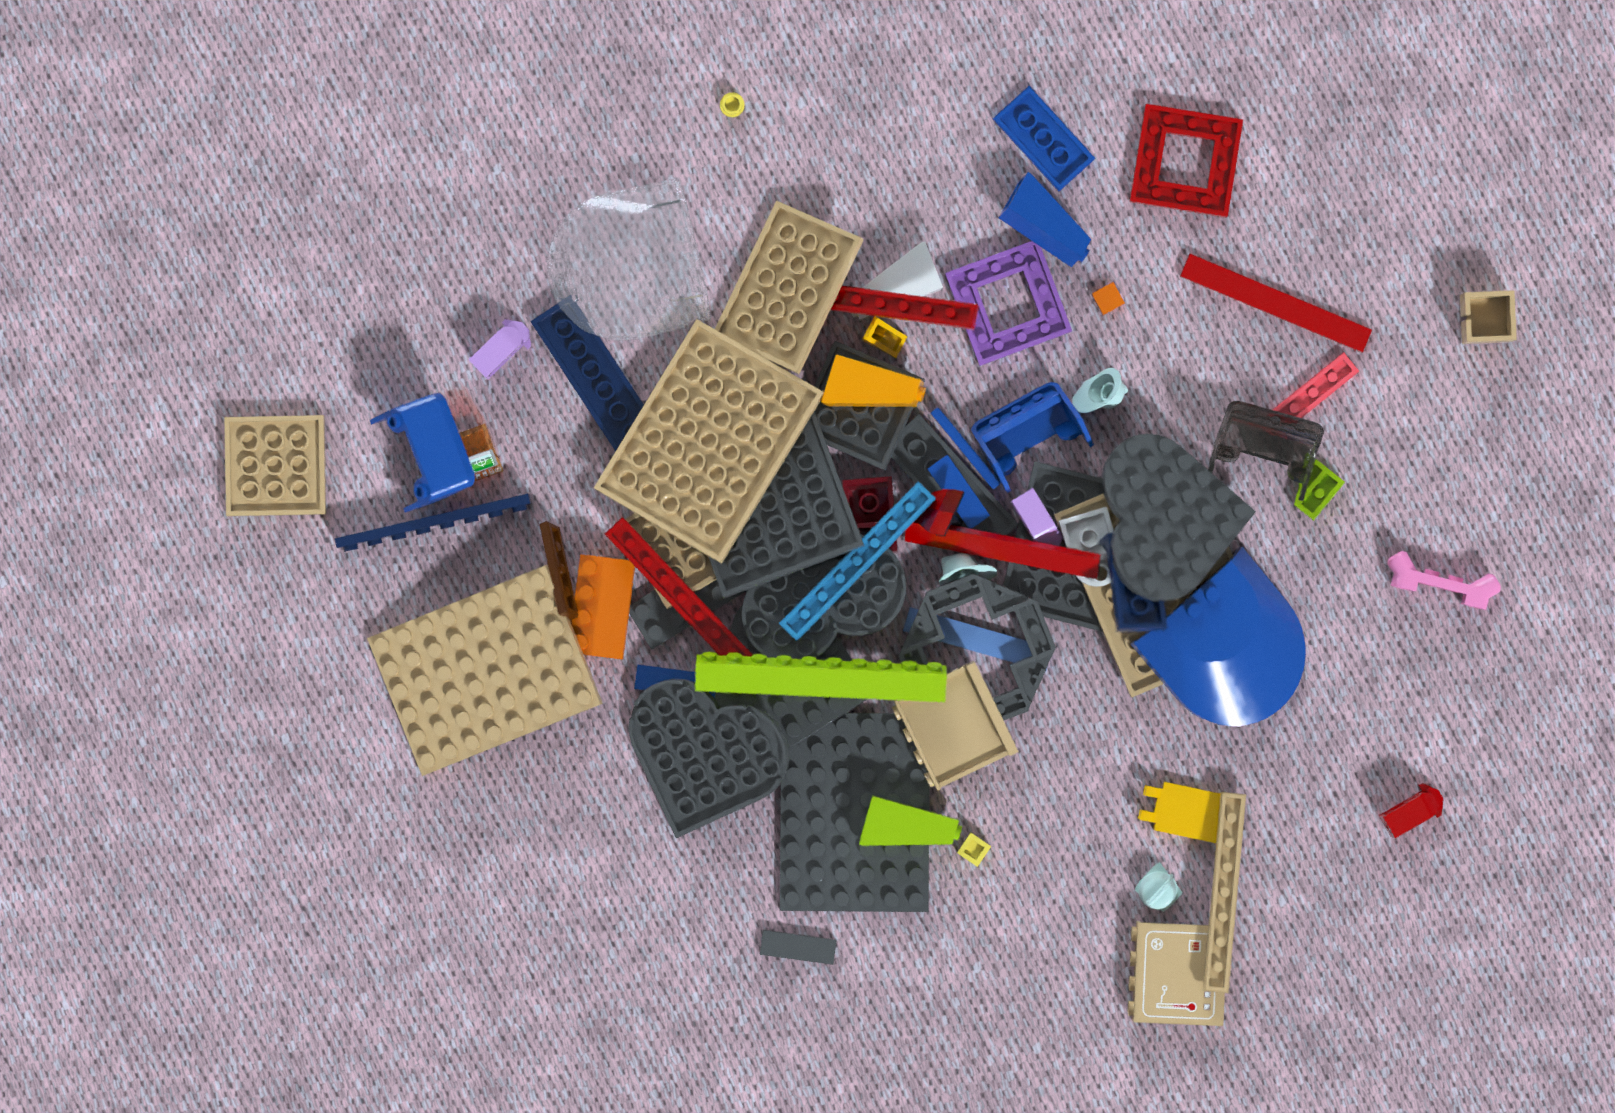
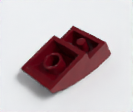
M892 476L842 480L843 490L859 533L865 536L894 506ZM897 540L889 547L893 553L898 552Z

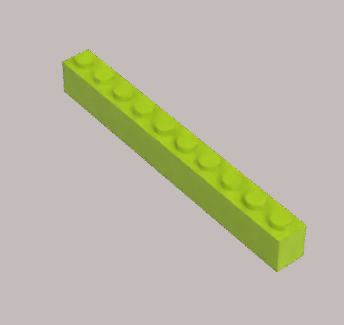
M703 652L702 654H697L695 691L945 702L947 669L946 666H942L938 662H929L927 665H921L913 661H904L902 664L892 663L889 660L867 662L864 659H853L852 661H842L840 658L835 657L828 658L827 660H817V658L811 656L802 657V659H792V657L787 655L768 658L763 654H754L752 657H746L738 653H729L725 656L717 655L714 652Z

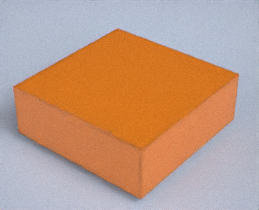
M1114 282L1091 294L1102 315L1125 304Z

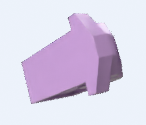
M505 319L502 322L505 327L501 328L469 359L485 378L489 379L523 345L527 349L531 347L529 329L522 322Z
M1033 488L1010 501L1033 541L1056 546L1060 545L1063 536Z

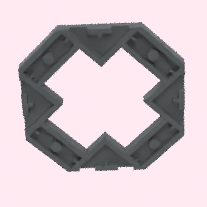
M974 573L926 591L900 651L899 658L901 663L913 661L917 664L927 665L929 662L923 647L945 638L936 615L982 597L991 620L1015 611L1032 656L1009 664L1018 687L992 698L1003 721L1028 712L1048 663L1056 649L1038 601Z

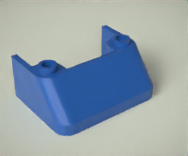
M1055 382L1046 383L978 420L971 429L990 467L1007 493L1011 489L1005 476L1010 475L1017 466L1014 457L1057 434L1061 440L1065 441L1074 440L1079 435H1082L1089 447L1094 446L1082 417L1059 384Z
M441 393L430 394L395 407L370 420L371 425L387 420V424L393 432L400 433L405 431L422 477L414 483V495L417 498V502L403 508L405 513L439 502L474 484L475 474L447 400Z

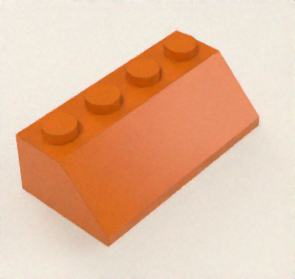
M580 554L575 591L578 617L572 619L571 625L583 655L614 659L624 658L635 566L629 560Z

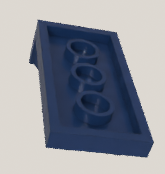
M1107 533L1099 541V546H1103L1107 552L1116 632L1164 631L1167 629L1164 601L1148 600L1135 594L1124 585L1112 563L1114 562L1111 548L1113 533Z

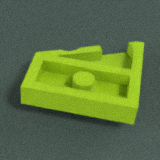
M1307 452L1294 506L1314 521L1342 488L1345 481Z

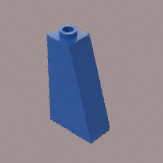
M1027 172L1017 183L998 218L1068 266L1072 267L1078 260L1082 262L1090 251L1087 247L1091 238L1031 173Z

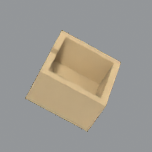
M1514 290L1465 292L1460 295L1461 317H1466V320L1461 322L1462 344L1504 343L1517 340Z

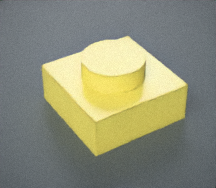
M970 832L957 853L978 867L991 846Z

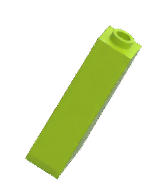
M872 795L859 844L863 846L952 845L954 839L959 840L962 826L958 825L959 819Z

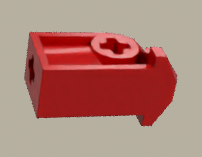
M1421 783L1418 785L1421 790L1420 792L1378 815L1390 837L1397 838L1433 816L1437 818L1442 816L1444 798L1440 791Z

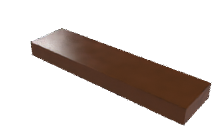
M545 521L539 525L547 564L554 586L553 592L558 615L566 616L569 620L578 617L560 527Z

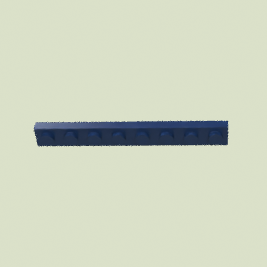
M523 494L334 539L336 548H343L344 552L359 549L358 544L367 542L368 546L382 544V539L392 537V541L407 538L406 533L416 531V535L431 532L430 527L440 525L442 530L455 527L454 522L464 520L465 524L479 521L478 516L488 514L489 518L502 516L503 510L512 509L513 513L527 510V505L532 504L530 494Z

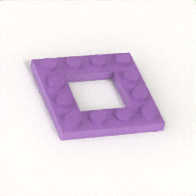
M1033 241L945 273L955 301L979 305L975 329H965L979 366L1072 332L1043 251ZM1023 271L1040 317L994 334L977 288Z

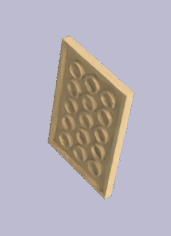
M776 201L715 330L765 359L800 374L864 240L850 232Z

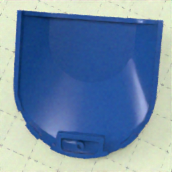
M1238 547L1234 555L1212 577L1166 616L1167 629L1164 631H1148L1131 643L1135 651L1188 711L1203 720L1205 719L1223 726H1243L1257 723L1281 709L1299 685L1306 658L1304 633L1295 611L1243 547Z

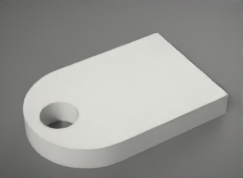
M1107 507L1058 521L1066 548L1101 554L1100 566L1104 567L1107 571V577L1103 581L1077 575L1076 577L1089 586L1098 587L1109 584L1110 575L1107 552L1103 546H1099V541L1107 533L1114 532Z

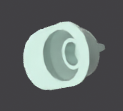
M1107 368L1082 384L1073 396L1072 404L1079 413L1086 414L1099 408L1112 409L1120 404L1124 395L1128 392V388L1122 383L1121 375L1117 369Z
M957 553L941 559L943 576L939 580V585L941 586L971 573L991 580L997 575V569L990 565H979L976 559L969 554Z
M1160 862L1154 865L1139 881L1135 891L1139 894L1144 905L1164 912L1183 892L1177 886L1173 878L1174 875L1168 874Z

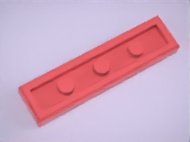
M1343 352L1266 415L1279 431L1284 433L1356 375L1359 370Z

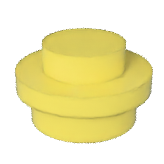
M733 92L725 94L720 101L722 113L731 118L739 116L745 107L743 98Z

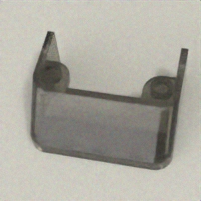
M1233 401L1229 403L1217 434L1208 471L1213 473L1217 459L1223 462H1234L1238 460L1240 453L1287 465L1288 477L1294 482L1303 484L1299 500L1304 501L1322 442L1324 429L1320 424L1242 401Z

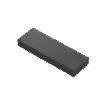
M763 930L760 955L833 965L837 940Z

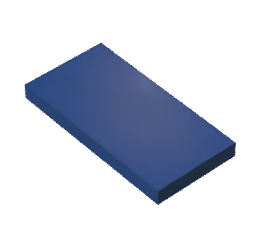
M1030 86L992 119L1058 192L1096 159Z

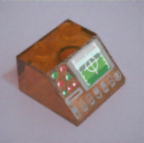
M482 424L459 433L472 465L475 481L504 472L487 424Z

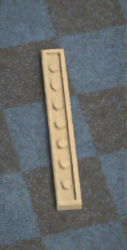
M1220 793L1203 991L1229 993L1246 794Z

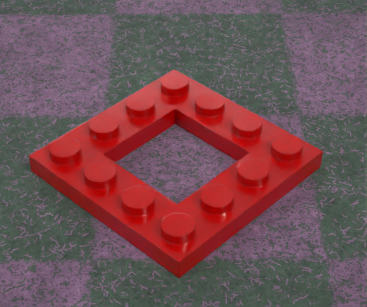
M1145 104L1129 202L1227 218L1244 119ZM1166 133L1214 141L1207 188L1158 181Z

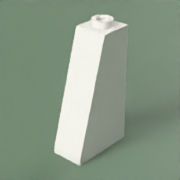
M924 241L862 288L924 297L942 290L943 286ZM851 313L852 317L857 316L859 321L872 317L870 315Z

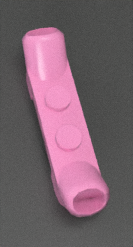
M1400 551L1391 556L1387 562L1393 572L1390 584L1393 587L1416 592L1418 583L1444 589L1463 594L1462 605L1481 610L1487 609L1489 598L1500 593V583L1493 574L1488 573L1468 585L1464 584V579L1449 575L1448 579L1439 577L1440 572L1425 569L1424 573L1418 572L1405 551Z

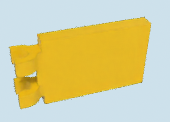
M1164 781L1162 788L1144 786L1143 795L1157 798L1154 812L1139 810V820L1153 822V830L1216 843L1220 793Z

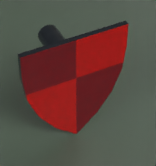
M943 489L932 492L931 494L936 500L917 518L919 524L926 531L943 537L946 536L950 525L961 526L962 520L955 514L965 494L964 491Z

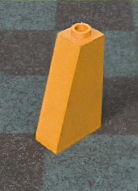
M836 355L821 402L827 406L917 407L918 401H923L926 387H923L924 382L920 379Z

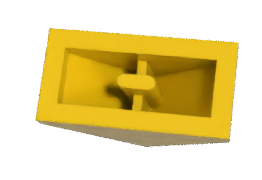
M874 316L862 341L897 358L907 336Z

